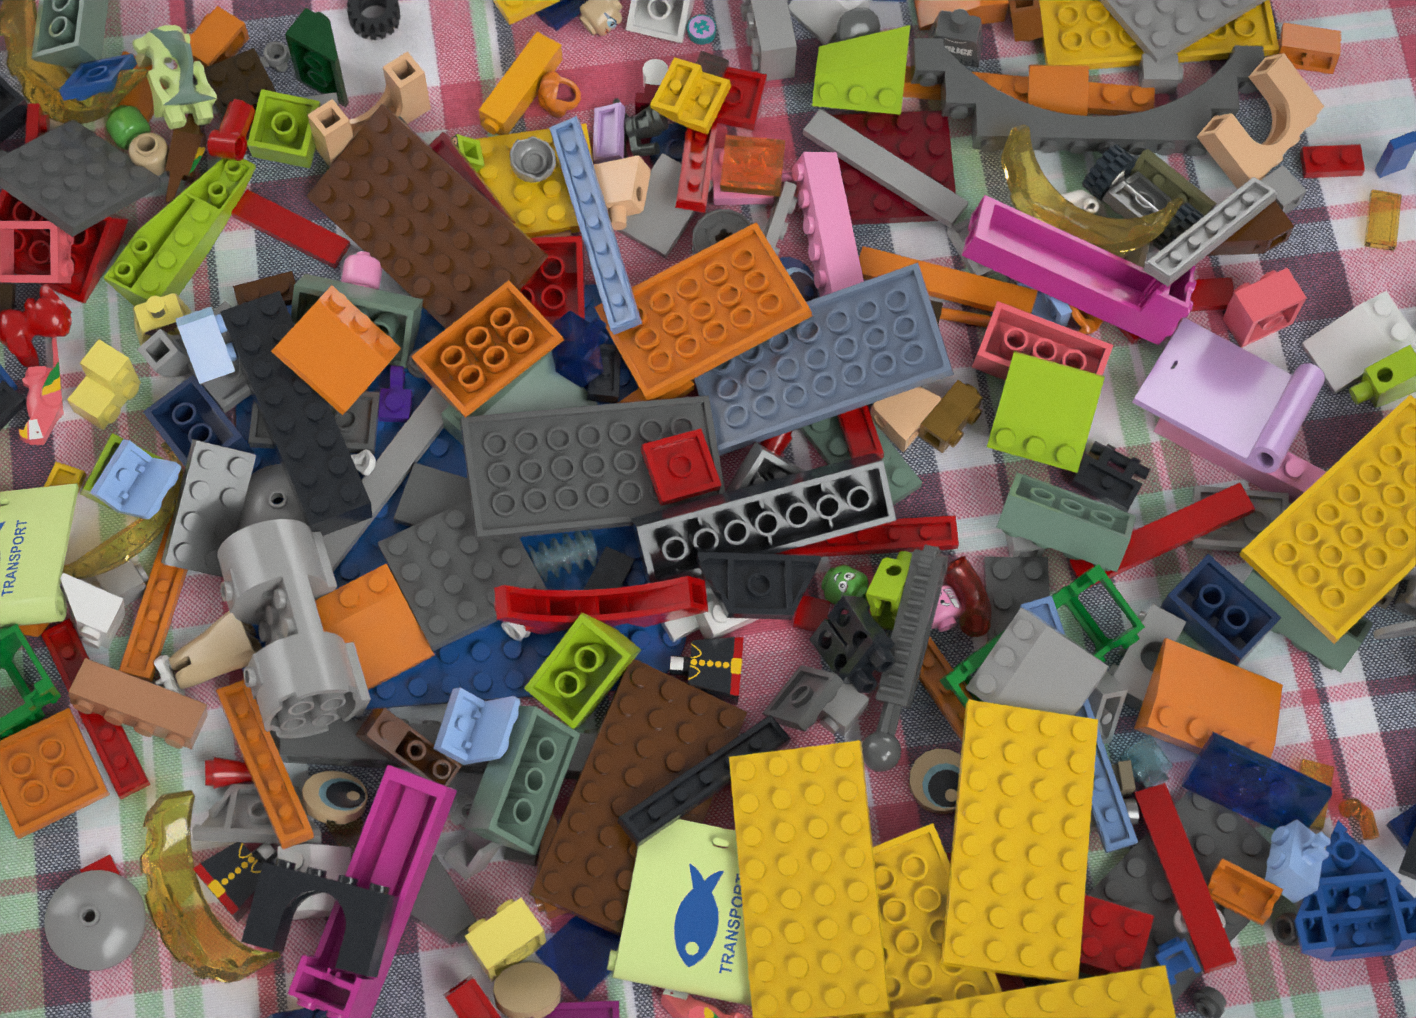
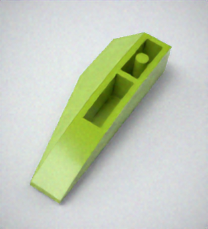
M222 158L135 233L103 277L104 280L134 307L147 302L152 296L163 297L172 293L179 296L224 229L232 210L246 189L256 169V165L245 159L236 161Z

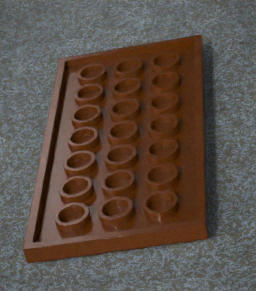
M383 104L380 105L307 195L364 252H369L371 257L376 258L381 264L380 267L414 298L423 299L422 307L446 329L508 280L520 291L549 256Z
M634 659L622 674L528 895L621 937L638 847L617 823L618 818L737 738L747 712ZM713 796L680 819L703 824Z

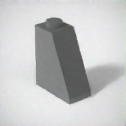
M435 854L431 858L409 918L450 945L455 942L462 944L466 942L465 935L469 933L468 928L477 920Z

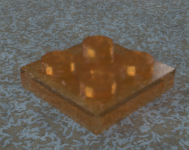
M726 135L720 192L780 197L785 140Z

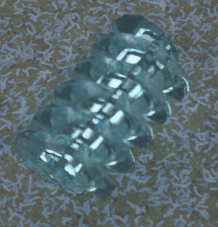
M590 528L586 530L585 537L580 530L574 531L573 540L567 533L562 534L561 544H559L555 537L550 538L549 548H547L543 541H540L537 545V552L530 545L527 546L531 561L544 582L548 581V571H551L556 578H559L560 567H563L568 574L572 573L573 563L580 570H583L585 559L592 566H596V556L598 554Z

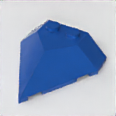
M1338 820L1330 837V844L1325 849L1329 854L1328 858L1322 861L1318 890L1303 899L1294 920L1301 953L1330 962L1389 956L1415 947L1416 898L1400 884L1402 881L1365 845H1359L1347 833L1348 829Z

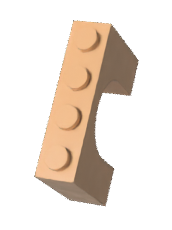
M408 52L383 66L386 82L385 91L380 100L366 113L349 120L335 101L331 99L307 115L316 150L329 167L336 161L381 104L388 107L396 116H401L407 124L431 109L425 72Z
M1284 53L1265 57L1249 76L1250 80L1268 102L1272 113L1271 131L1262 144L1257 143L1249 136L1232 113L1214 116L1197 135L1199 141L1237 189L1253 177L1259 181L1262 180L1272 168L1280 164L1284 153L1299 142L1301 133L1316 122L1318 113L1324 108L1323 104Z

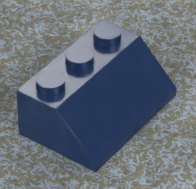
M194 375L143 411L185 467L193 439L254 454L243 436L205 388L199 384Z
M1209 554L1167 595L1160 607L1186 621L1183 631L1209 654L1235 666H1239L1282 618Z

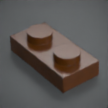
M289 271L233 286L238 305L280 291L285 305L289 306L292 305L294 284L296 282L293 272Z

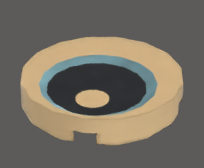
M937 748L925 752L915 761L909 774V788L916 802L922 808L938 814H948L956 810L960 754L950 749Z
M324 771L312 775L305 781L301 793L302 807L307 814L317 821L327 823V820L335 821V824H346L355 821L363 815L368 800L367 789L362 782L354 776L340 771Z

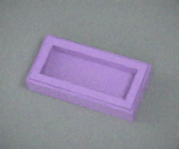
M621 102L594 108L592 158L596 164L624 158L625 106Z

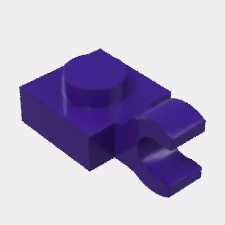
M391 366L390 388H381L379 421L406 423L411 417L413 393L410 389H404L406 376L404 366Z

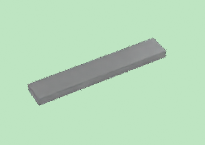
M819 109L803 129L805 137L829 152H837L838 158L949 228H952L968 206V201L822 109Z
M1255 177L1251 178L1148 260L1143 271L1167 287L1170 286L1275 201L1278 192Z

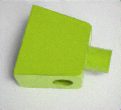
M1411 344L1364 369L1361 383L1349 388L1351 398L1356 405L1370 399L1374 407L1378 408L1416 392V353Z
M900 551L896 559L883 558L866 592L868 603L871 606V616L883 629L893 631L912 557V553L907 551Z

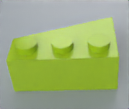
M910 25L819 46L812 106L901 115Z

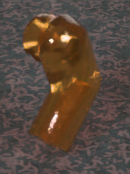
M1348 797L1347 800L1339 803L1338 809L1341 816L1345 818L1353 816L1359 821L1364 840L1380 837L1371 808L1356 797Z

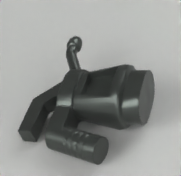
M618 98L614 99L613 104L620 103V100ZM648 106L635 116L629 117L625 113L624 158L628 157L626 148L628 138L633 156L639 155L642 157L659 154L660 147L657 142L641 144V139L660 136L662 131L669 128L667 117L653 110L651 106Z

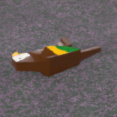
M192 113L188 114L185 126L173 129L165 166L167 176H169L166 203L174 200L181 181L194 182V169L206 148V135L201 132L202 125L195 124Z

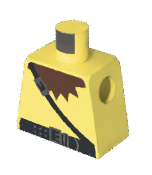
M172 293L163 297L152 296L147 302L138 304L133 308L134 328L140 346L159 329L170 335L180 334L176 318L191 314V310L177 294Z

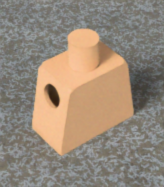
M639 155L594 164L613 230L625 229L627 226V216L640 214L644 210L651 169Z
M917 387L874 402L870 414L879 429L904 452L918 436L921 423L942 398L922 387Z

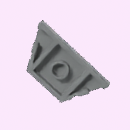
M232 784L224 793V797L209 809V817L201 826L196 824L192 828L193 841L279 843L257 789L252 784ZM293 786L301 803L302 792L299 786ZM304 810L313 830L314 838L300 844L321 845V831L316 827L313 817Z

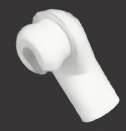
M1076 190L1054 196L1057 210L1073 207L1079 211L1094 214L1100 207L1099 201L1084 190Z

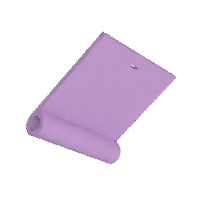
M1183 318L1132 403L1252 468L1264 473H1272L1280 467L1324 384L1325 376L1318 366L1310 363L1299 365L1292 375L1200 325Z

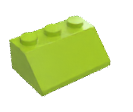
M581 613L524 689L574 730L587 721L629 664L640 653L641 649L617 629L585 613Z

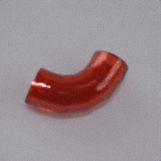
M962 556L948 564L944 581L948 586L952 587L961 605L959 618L961 630L970 637H981L991 627V604L987 591L977 572L966 556Z

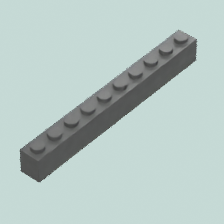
M361 716L357 720H348L346 722L340 718L328 725V731L301 738L280 739L279 754L283 763L385 769L387 765H391L405 770L355 736L368 716ZM399 718L435 745L441 722L424 720L422 724L409 723L406 719ZM588 729L584 730V733H580L564 779H578L598 730ZM489 761L467 765L461 764L462 766L457 773L484 774Z

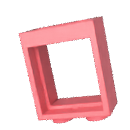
M0 221V283H71V277L74 273V264L71 259V246L74 236H70L50 221ZM14 229H50L51 275H14Z

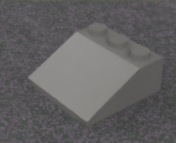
M1021 607L966 689L988 703L1076 716L1110 666L1033 612Z

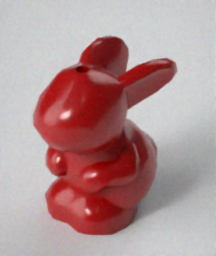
M47 283L40 287V298L38 300L27 298L24 303V312L15 309H5L0 312V342L7 346L9 351L27 368L39 366L38 353L32 343L34 336L47 338L65 337L71 329V310Z

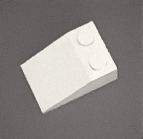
M1387 291L1359 304L1302 342L1301 346L1313 364L1323 371L1325 382L1333 394L1361 381L1364 369L1410 344L1414 350L1416 347V333Z

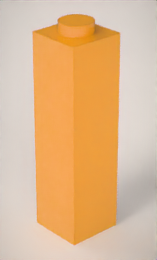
M539 32L534 34L479 109L480 124L488 133L493 135L510 133L537 96L542 77L548 72L555 71L562 62L561 44Z

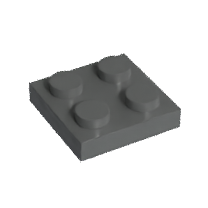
M800 665L764 710L763 714L765 717L771 715L778 724L805 732L816 722L819 713L827 703L835 698L838 689L844 681L836 673Z

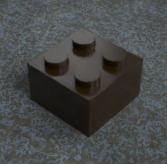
M255 48L204 68L206 79L217 96L213 105L221 121L229 102H232L234 99L242 100L252 105L256 110L261 89L276 92Z

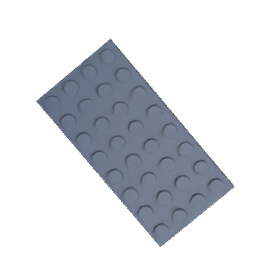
M915 263L806 302L811 309L812 317L694 378L699 396L709 395L719 456L747 447L755 442L758 443L954 375L919 264Z

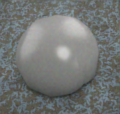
M534 136L515 141L510 150V166L518 178L525 182L534 183L548 178L554 171L556 165L555 151L548 142Z

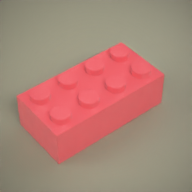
M997 301L971 368L1006 380L1013 353L1016 351L1103 375L1113 345Z

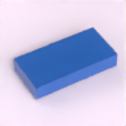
M1416 131L1389 141L1375 167V172L1379 178L1407 167L1416 150Z

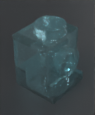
M1151 735L1126 749L1119 758V761L1131 760L1134 779L1138 782L1142 781L1146 788L1166 783L1169 780L1167 775L1173 767Z

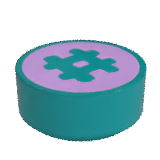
M704 14L692 17L687 26L689 39L698 45H706L712 42L716 37V22L714 19Z

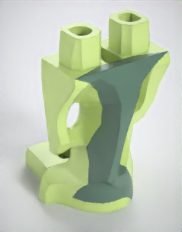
M166 25L155 28L143 37L133 40L132 45L137 52L135 60L138 67L152 65V70H149L146 76L152 92L154 116L156 118L164 117L169 129L185 126L187 122L185 114L189 113L193 114L196 125L211 123L214 118L212 106L217 96L206 79L204 66L200 61H194L193 63L189 34H185L179 26ZM172 60H175L178 67L177 69H170L165 63H171ZM193 75L195 76V78H196V80H197V85H196V86H194V84L192 83V82H193Z

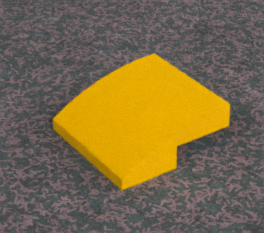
M674 57L650 106L656 112L683 126L708 134L731 88L730 80L702 71L701 65Z

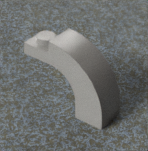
M224 301L213 311L214 315L221 314L220 311L232 308V306ZM159 329L137 349L153 370L162 376L179 377L191 373L186 365L190 362V358L180 334L170 335ZM226 332L222 333L223 338L227 336Z

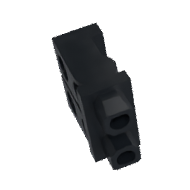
M843 595L827 615L829 619L823 620L809 640L833 672L844 681L843 684H852L859 693H871L878 685L872 672L874 670L886 672L896 662L890 652L895 643L890 637H886L884 629L875 622L868 611L871 606L864 597ZM845 608L849 611L847 614H841ZM827 631L831 633L829 637H823Z

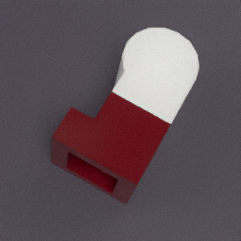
M651 59L644 64L643 85L645 89L644 93L636 92L635 115L650 106L668 70V66L664 61Z

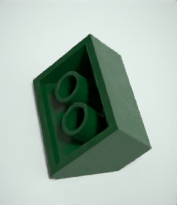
M305 7L285 33L297 81L320 94L337 93L339 104L346 108L349 102L331 22L323 13H315Z

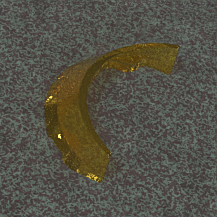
M3 0L0 10V35H4L8 52L6 64L11 76H17L22 85L21 93L30 103H40L43 112L50 119L60 123H66L74 119L80 124L99 120L110 113L148 75L149 71L145 68L121 70L113 92H101L83 101H76V99L64 101L59 89L71 74L63 66L37 62L31 58L37 20L35 0Z
M1025 124L1012 128L1001 155L1002 170L1004 169L1011 193L1010 199L1015 209L1117 256L1139 249L1164 232L1184 202V199L1177 197L1169 201L1165 208L1157 212L1128 219L1107 218L1087 212L1069 202L1048 181L1037 162L1031 143L1030 129Z
M166 442L160 444L169 461H174L181 465V470L178 474L177 482L168 490L163 498L160 510L150 519H137L76 561L64 565L63 573L77 579H84L108 572L141 553L163 531L174 513L183 479L182 463Z
M192 790L163 794L146 813L143 827L148 828L145 851L140 856V873L146 874L149 890L144 897L155 928L158 929L161 940L171 955L179 963L185 962L194 970L193 975L203 980L211 979L225 983L240 981L281 958L279 951L264 952L244 945L235 939L217 920L203 895L197 874L193 870L195 866L191 846V818L195 794Z

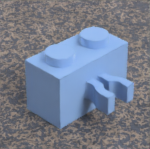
M208 307L176 318L177 327L199 384L235 372L233 361L238 360L232 342L225 344L222 333L227 332L221 314L214 315L212 307Z
M1296 819L1286 826H1280L1272 834L1265 877L1266 881L1282 888V895L1292 903H1296L1318 890L1322 861L1328 858L1329 854L1324 850V847L1329 845L1331 841L1324 833L1319 832L1315 834Z

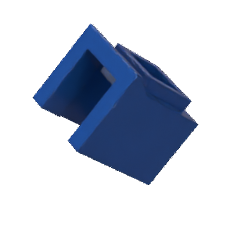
M1177 936L1157 946L1158 951L1154 952L1159 964L1166 966L1171 986L1177 983L1174 975L1190 967L1193 968L1195 974L1202 971L1185 938L1179 939Z

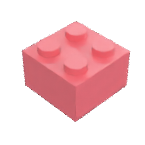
M1288 268L1279 272L1272 270L1263 275L1260 281L1251 285L1247 282L1237 287L1222 319L1239 346L1243 348L1293 324L1307 297Z

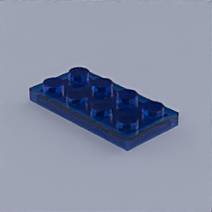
M1215 732L1211 734L1182 779L1183 788L1273 830L1280 826H1286L1296 819L1307 828H1310L1332 796V787Z

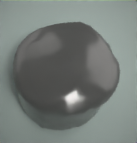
M855 8L845 12L839 19L834 43L881 32L879 18L868 8Z

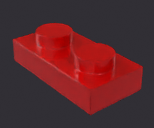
M40 103L27 104L25 144L50 131L49 116L44 114Z
M1361 144L1304 146L1300 150L1304 178L1362 176L1365 171Z

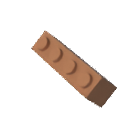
M85 658L69 690L70 703L73 704L76 710L85 714L97 713L114 725L120 726L123 723L134 727L137 733L146 737L155 735L163 738L168 745L178 749H182L183 746L189 749L193 748L208 716L207 704L87 658Z

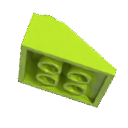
M1014 351L987 448L1078 473L1105 376Z

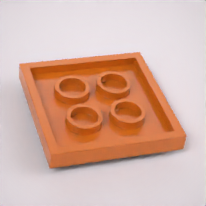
M70 708L0 741V802L18 839L110 795Z

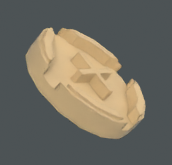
M533 962L515 964L503 970L495 980L493 988L496 1007L509 1018H543L553 1012L559 1004L561 996V984L558 975L550 967Z

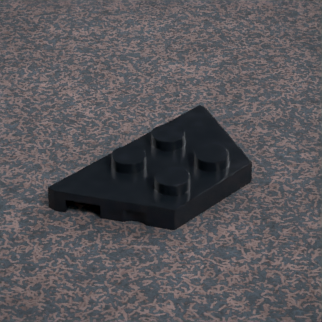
M698 552L696 556V562L726 617L746 619L791 620L821 561V556Z

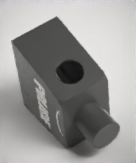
M956 9L953 12L939 11L929 31L928 38L944 39L946 49L962 65L979 68L983 46L981 18L969 15L963 9Z

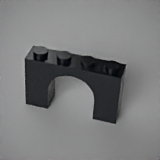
M277 858L275 864L263 862L241 942L272 951L284 952L291 923L298 907L313 895L327 893L334 897L341 905L346 919L345 934L335 968L364 976L378 977L399 897L389 895L390 888L370 883L369 889L357 886L359 879L339 875L337 881L326 878L327 871L308 866L306 872L295 870L296 863Z

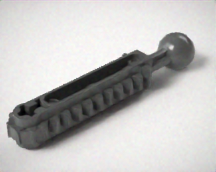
M925 544L923 550L915 549L911 557L891 636L895 645L890 652L896 662L890 670L882 672L875 698L880 703H883L877 730L867 736L862 743L864 764L875 772H885L892 769L901 758V746L895 734L902 708L911 710L948 567V556L942 555V550L939 547Z

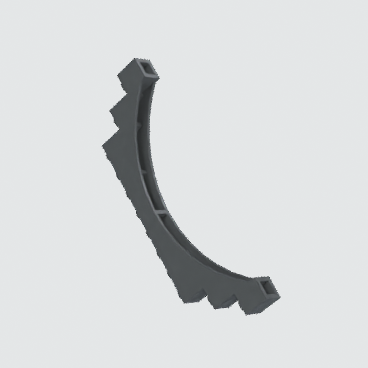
M914 38L910 50L911 84H920L925 87L940 84L942 116H950L953 119L971 117L973 149H981L984 152L1011 150L1012 152L1021 153L1027 150H1040L1043 153L1070 151L1073 154H1081L1086 151H1093L1103 154L1111 146L1117 144L1131 155H1140L1144 150L1149 149L1153 153H1158L1162 156L1173 153L1199 156L1206 154L1207 150L1199 141L1197 135L1214 116L1230 113L1234 116L1237 115L1240 110L1238 91L1243 94L1258 91L1249 76L1263 61L1264 51L1263 46H1234L1226 64L1208 81L1189 94L1166 105L1147 111L1119 116L1090 117L1070 115L1042 109L1019 101L978 78L946 49L944 39Z

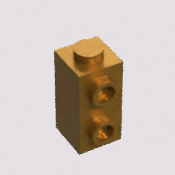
M957 380L921 423L918 436L941 453H944L949 445L954 448L964 435V432H962L964 427L968 423L972 426L982 413L980 405L983 397L980 396L979 391L974 386Z

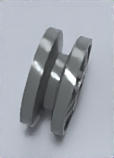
M717 209L706 213L698 220L693 230L692 254L695 255L752 225L751 222L743 214L731 209Z

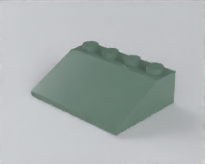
M551 350L468 416L594 406L598 404L596 401L587 400V391ZM450 405L441 413L443 425L463 445L460 420L463 416Z

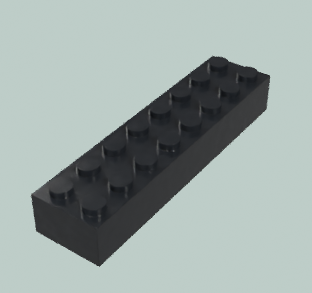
M280 291L220 311L227 329L226 335L229 342H232L238 358L237 361L306 524L311 528L312 532H321L322 536L372 518L371 501L328 402L271 352L294 327Z
M875 453L631 518L645 578L648 583L703 574L696 562L698 552L776 554L896 521L884 461Z

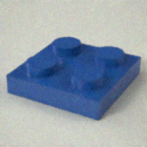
M132 53L81 63L59 89L63 100L76 99V101H83L92 95L102 94V96H110L115 94L137 65L135 57Z

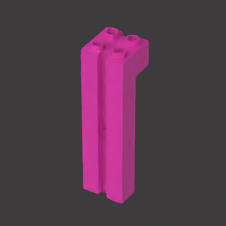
M984 195L971 215L968 227L970 232L965 239L962 256L1156 345H1160L1166 336H1172L1178 321L1182 317L1186 318L1192 309L1193 301L1190 299L1196 286V280H1194L1196 266H1193L1167 287L1143 271V267L989 196Z
M387 765L345 874L347 877L359 879L357 884L359 887L369 889L370 883L389 887V895L399 897L378 977L364 976L335 968L346 929L344 911L338 901L335 900L315 955H302L287 994L298 998L297 1005L310 1010H316V1008L323 1011L328 1010L326 1016L329 1018H371L457 790Z

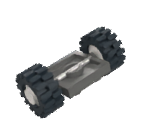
M1115 144L1108 151H1105L1102 157L1098 158L1096 164L1090 168V172L1086 174L1082 186L1098 200L1106 202L1115 213L1120 214L1147 238L1160 230L1155 235L1156 238L1153 239L1152 245L1161 251L1204 217V215L1189 203H1185L1182 206L1177 204L1139 171L1126 179L1135 167L1136 159L1122 147Z

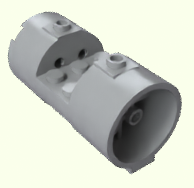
M274 519L252 524L229 536L220 545L217 552L224 579L220 586L222 600L224 602L227 601L230 613H233L235 618L243 623L259 625L260 640L266 642L264 648L252 655L248 666L244 669L245 684L251 688L253 699H257L266 732L276 731L279 738L307 737L328 731V725L340 718L346 722L353 716L363 715L371 698L354 642L345 643L339 635L324 632L315 600L337 588L322 533L312 532L307 524L298 520Z

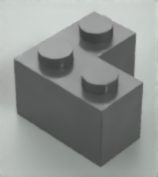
M755 442L725 493L804 472L805 470Z

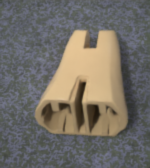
M228 611L203 633L176 651L168 660L172 670L178 671L175 674V678L179 688H190L219 675L247 667L252 655L262 649L261 643L254 637L256 636L254 626L239 621L233 613Z

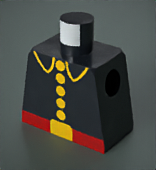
M744 637L692 641L690 657L671 655L670 675L689 676L688 685L729 704L738 705Z
M236 842L198 864L193 870L236 922H239L251 908L263 862H272L278 857V853L269 843H262L253 852H250L242 842Z

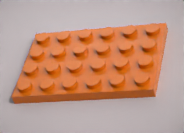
M757 222L633 286L631 289L642 324L614 335L610 331L603 304L601 303L594 307L646 401L654 400L813 316L811 309Z

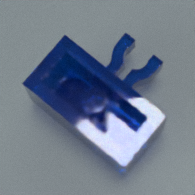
M570 310L552 324L564 339V341L552 349L555 372L582 388L604 371L599 345L604 344L609 338L607 334L601 331L606 328L604 321L597 317L590 323Z

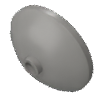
M281 464L264 467L251 475L238 530L255 523L274 519H292L306 524ZM277 497L283 498V502L280 504H274L273 500Z
M104 870L87 871L68 879L52 896L45 914V933L53 952L68 965L86 971L105 970L123 962L139 945L146 926L145 905L138 890L124 877ZM94 911L96 914L95 919L87 923L85 921L86 914Z

